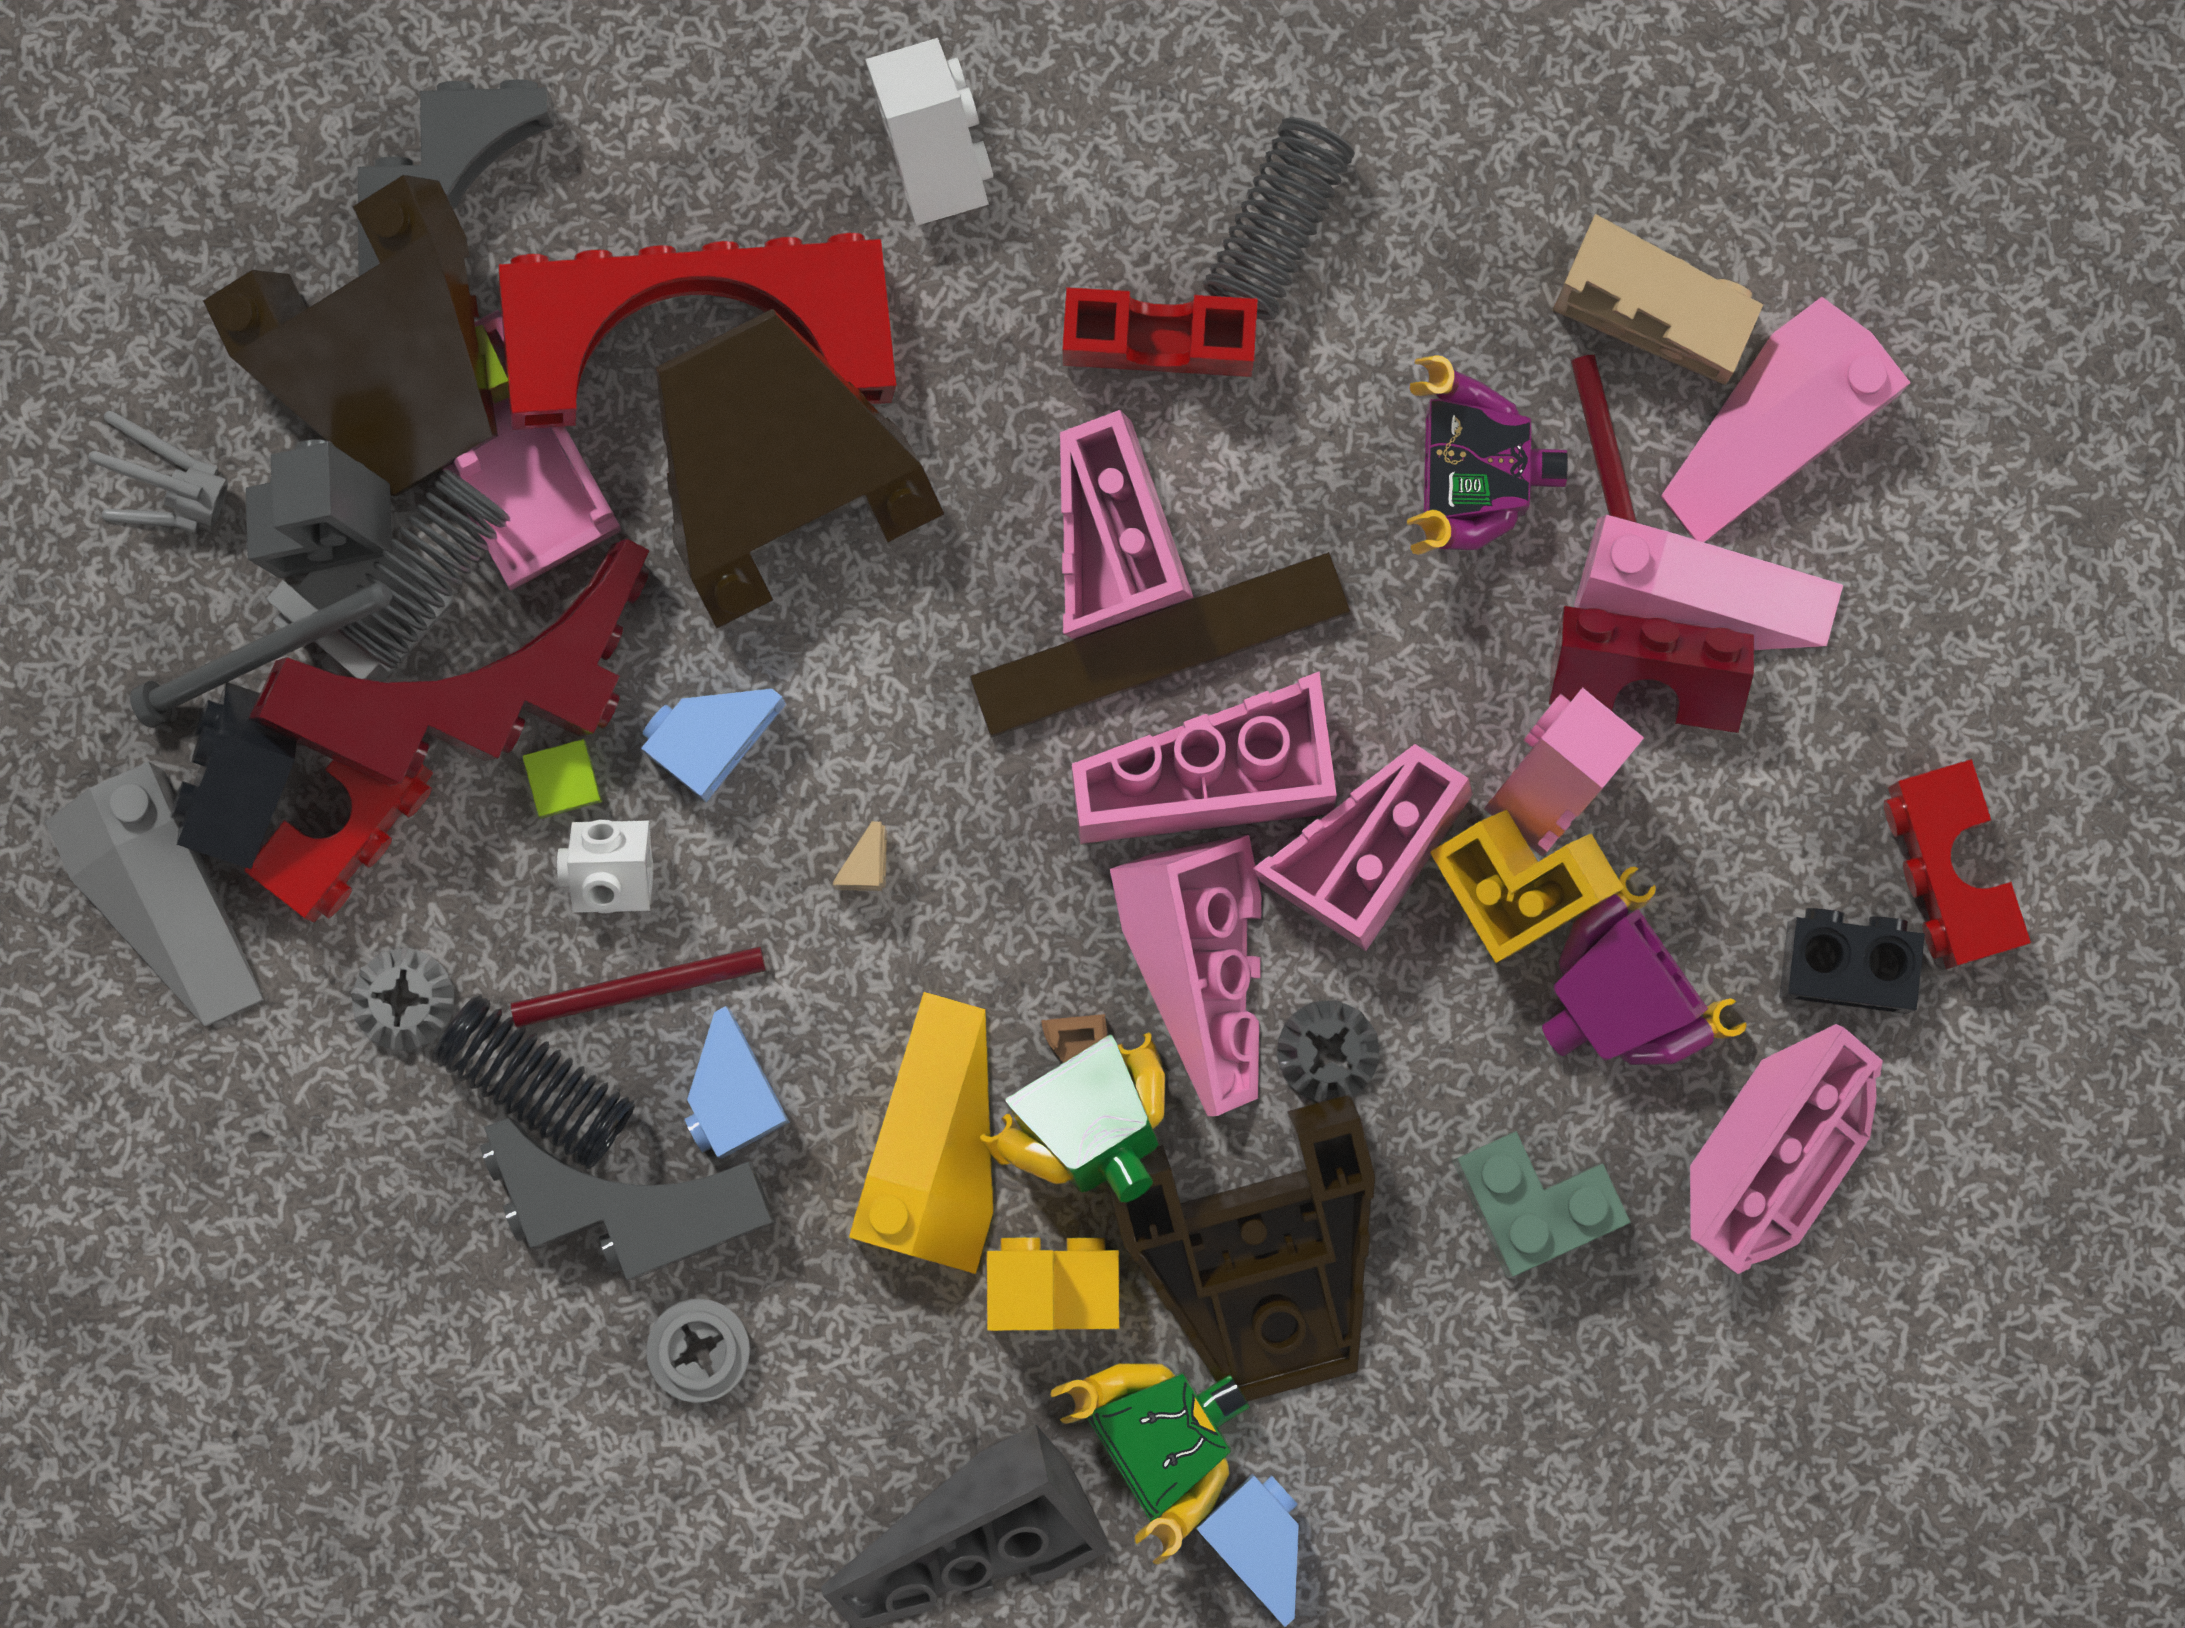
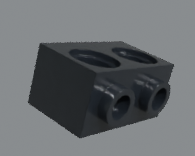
M1806 908L1805 918L1796 917L1787 923L1779 998L1902 1014L1917 1010L1925 933L1907 931V920L1872 916L1869 917V925L1863 926L1843 923L1844 913L1840 911ZM1811 939H1822L1833 948L1835 963L1828 973L1817 972L1807 963L1805 948ZM1875 947H1885L1891 950L1897 957L1898 972L1892 981L1881 980L1872 973L1869 966V957Z

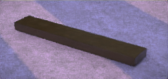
M1328 552L971 675L970 680L990 737L993 738L1349 615L1350 609L1331 555Z

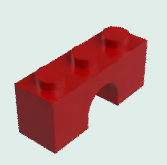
M1066 287L1062 348L1063 366L1252 377L1258 299L1194 295L1193 301L1184 304H1153L1131 298L1130 291Z
M1972 759L1906 778L1888 787L1891 798L1884 800L1885 816L1892 834L1895 837L1904 836L1911 858L1903 862L1904 875L1913 897L1923 896L1930 921L1923 922L1922 927L1931 956L1934 959L1942 957L1947 970L2030 944L2031 941L2012 882L1991 888H1976L1962 881L1952 866L1951 849L1957 836L1963 831L1980 827L1991 821Z
M332 760L325 770L346 787L352 802L351 815L344 828L331 837L316 839L308 837L298 828L284 820L259 851L252 868H246L244 871L305 919L315 923L321 914L328 919L331 918L349 898L352 888L346 883L360 865L363 864L370 868L386 852L392 842V838L386 833L399 816L404 814L410 818L429 797L432 787L426 782L433 775V772L422 764L414 778L411 779L405 776L402 784L388 786L340 762Z

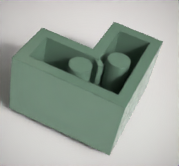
M1517 1131L1452 1160L1506 1277H1514L1631 1223L1603 1163L1543 1189Z

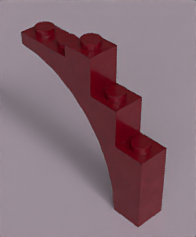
M629 539L611 544L587 587L552 625L517 651L473 672L437 681L385 683L335 675L285 657L275 661L248 719L388 786L402 784L405 776L412 779L418 773L429 749V744L422 741L425 733L483 761L498 759L502 751L507 754L512 751L525 724V719L518 716L521 709L577 736L594 734L597 727L604 729L615 713L620 698L618 694L613 692L620 676L599 666L598 662L600 658L607 661L620 641L623 626L617 624V621L626 601L633 604L647 582L649 570L643 567V564L650 550Z

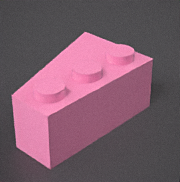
M1121 410L1060 432L1061 513L1064 516L1062 574H1064L1065 579L1063 634L1075 640L1194 598L1132 421Z
M1584 688L1578 692L1572 701H1569L1560 694L1525 737L1524 741L1532 747V750L1484 809L1492 816L1507 809L1527 844L1543 857L1556 840L1567 830L1575 817H1578L1603 789L1644 737Z
M1416 744L1351 792V797L1321 820L1316 819L1302 830L1303 834L1273 857L1268 856L1253 868L1261 883L1364 951H1367L1431 857L1430 852L1437 848L1473 795L1469 778Z

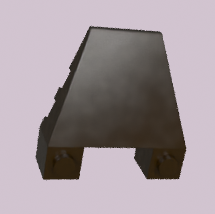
M408 175L400 176L353 206L380 264L311 307L306 308L290 274L260 270L247 272L203 300L229 356L323 438L390 484L391 496L401 495L453 464L458 456L472 449L474 451L498 437L491 390H488L485 355L479 354L474 318H479L476 295H470L464 260L465 258H470L467 237L440 181Z
M774 309L656 367L662 433L668 458V493L672 499L673 544L716 629L773 601L750 554L751 551L861 496L887 542L944 515L925 470L901 429L888 417L885 418L867 401L862 392L828 364L826 358Z
M1350 1095L1287 1111L1302 1168L1301 1171L1180 1203L1172 1170L1164 1146L1161 1145L1140 1159L1153 1179L1151 1187L1140 1197L1129 1202H1121L1106 1181L1124 1247L1145 1273L1155 1288L1157 1295L1184 1330L1189 1342L1215 1380L1218 1382L1230 1374L1247 1402L1358 1372L1365 1297L1363 1282L1365 1261L1369 1253L1370 1234L1368 1228L1371 1198H1374L1375 1174L1361 1118Z

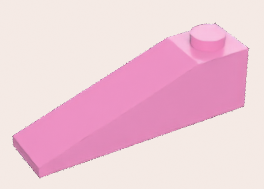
M1821 297L1770 336L1667 486L1661 498L1694 540L1706 542L1895 400L1911 382L1869 330Z
M1605 515L1597 519L1574 607L1583 609L1597 608L1609 613L1649 619L1663 618L1675 623L1708 628L1721 627L1735 632L1754 634V650L1827 646L1843 585L1675 533Z
M1249 835L1154 853L1110 869L1122 932L1207 1116H1219L1258 1099L1259 1021L1254 1014L1246 1011V992L1249 987L1250 978H1260L1261 957L1247 956V919H1261L1262 897L1258 877L1253 869L1255 862Z

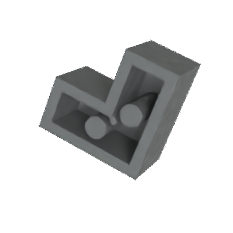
M306 440L298 443L294 450L271 454L270 483L246 488L248 560L278 578L384 557L382 554L383 550H387L392 554L390 484L367 469L364 464L357 462L336 448L329 441Z

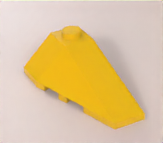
M923 993L868 1169L849 1238L976 1274L994 1213L991 1153L980 1139L983 1133L991 1137L985 1009L930 993Z

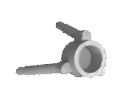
M113 411L105 412L104 420L187 470V472L176 469L171 477L117 457H112L98 451H91L88 455L91 463L167 490L164 504L175 508V513L108 508L102 511V518L106 521L177 527L195 534L200 523L213 527L218 520L228 490V480L216 476L218 467L197 461Z

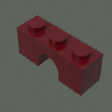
M1564 606L1551 663L1549 705H1552L1560 694L1569 701H1572L1578 692L1584 688L1608 709L1613 711L1616 696L1624 686L1638 680H1656L1668 685L1676 693L1675 724L1739 733L1754 676V634L1735 632L1721 627L1708 628L1675 623L1663 618L1649 619L1609 613L1597 608L1583 609Z

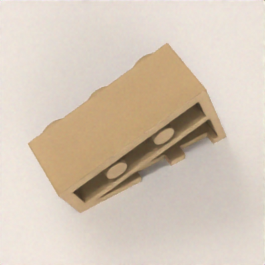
M1595 214L1556 300L1553 311L1726 385L1737 367L1763 304L1752 299V292L1744 286L1725 279L1717 280L1686 261L1663 251Z

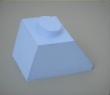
M773 689L682 698L674 709L664 705L652 717L642 733L648 738V741L641 749L648 757L703 801L707 802L784 708L786 703L783 697Z
M726 1006L714 1012L687 1098L694 1114L685 1118V1122L702 1153L713 1148L716 1156L723 1159L785 1126L790 1121L732 1011Z
M1251 1474L1216 1506L1196 1529L1282 1625L1286 1627L1295 1619L1299 1525L1290 1516L1289 1512L1298 1504L1273 1476L1269 1477L1262 1484Z

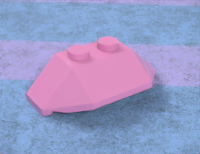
M1837 1024L1761 1060L1690 1165L1691 1239L1737 1274L1750 1269L1751 1264L1768 1260L1798 1245L1870 1139L1876 1105V1078L1881 1075L1883 1060L1848 1030Z

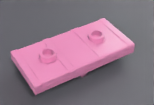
M498 309L474 323L475 327L483 325L507 376L502 315ZM506 398L495 404L493 401L498 437L474 451L472 449L458 456L454 463L444 468L443 471L450 470L464 479L510 516L511 521H506L507 526L502 528L486 521L497 533L496 539H489L480 533L478 534L488 544V552L509 590H513L621 531V527L565 427L512 430L509 398ZM467 513L468 517L470 518V520H471L472 522H474V523H476L477 525H479L480 527H482L475 519H473V518Z

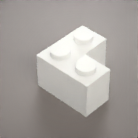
M935 38L865 59L878 107L892 145L906 199L916 226L989 205L983 180L993 178V172L984 142L972 143L968 127L978 125L979 119L970 89L966 87L958 58L946 61L939 40Z

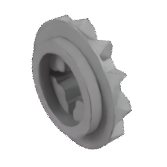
M411 948L380 952L377 957L360 968L359 976L350 993L356 1023L371 1041L392 1050H413L429 1044L444 1031L454 1009V989L444 967L430 955ZM404 971H407L406 980L409 981V991L419 995L420 998L429 999L428 1004L418 1003L417 1006L407 1007L404 1017H401L400 1027H397L398 1017H395V1007L385 1003L382 999H376V993L386 994V991H397L399 981H403Z
M708 1299L685 1300L663 1312L650 1331L646 1349L649 1369L659 1386L677 1399L695 1403L712 1401L730 1392L744 1377L751 1352L743 1322L727 1306ZM685 1325L689 1327L691 1333L695 1332L700 1339L715 1338L722 1334L724 1339L716 1344L717 1347L709 1353L712 1361L710 1366L715 1373L714 1375L710 1376L706 1368L703 1369L697 1361L689 1364L682 1363L677 1367L674 1365L673 1362L682 1357L681 1354L689 1348L686 1340L688 1335L683 1328Z

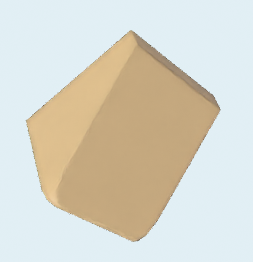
M872 821L834 879L833 886L835 890L882 891V888H885L887 830L882 822Z

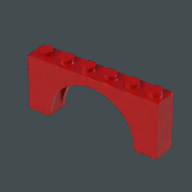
M842 233L829 237L827 243L802 244V240L796 237H780L765 242V247L739 248V244L736 242L718 241L702 246L701 251L676 253V249L672 246L657 245L643 248L638 251V255L613 257L612 252L607 250H587L577 253L573 260L549 261L546 255L524 254L510 260L511 264H499V292L512 430L576 426V400L581 377L593 352L604 337L616 325L638 310L662 300L688 295L726 297L752 305L764 312L774 309L826 358L828 364L862 392L870 404L891 403L897 385L881 239L865 240L863 234Z

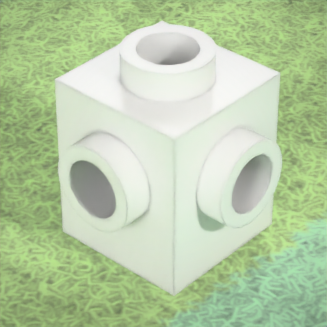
M595 820L592 822H572L569 848L558 849L557 875L559 887H570L573 913L650 911L653 858L649 821Z

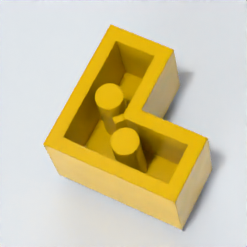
M1507 809L1479 821L1430 852L1495 963L1531 945L1624 889L1592 833L1563 846L1538 862Z
M1001 1238V1251H987V1331L1119 1329V1251H1105V1238H1067V1251L1041 1250V1238Z

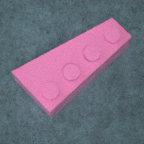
M1320 671L1300 678L1296 684L1272 693L1266 691L1244 699L1242 704L1208 716L1204 714L1183 722V726L1154 737L1148 735L1072 763V779L1080 844L1329 814L1334 810L1337 794Z

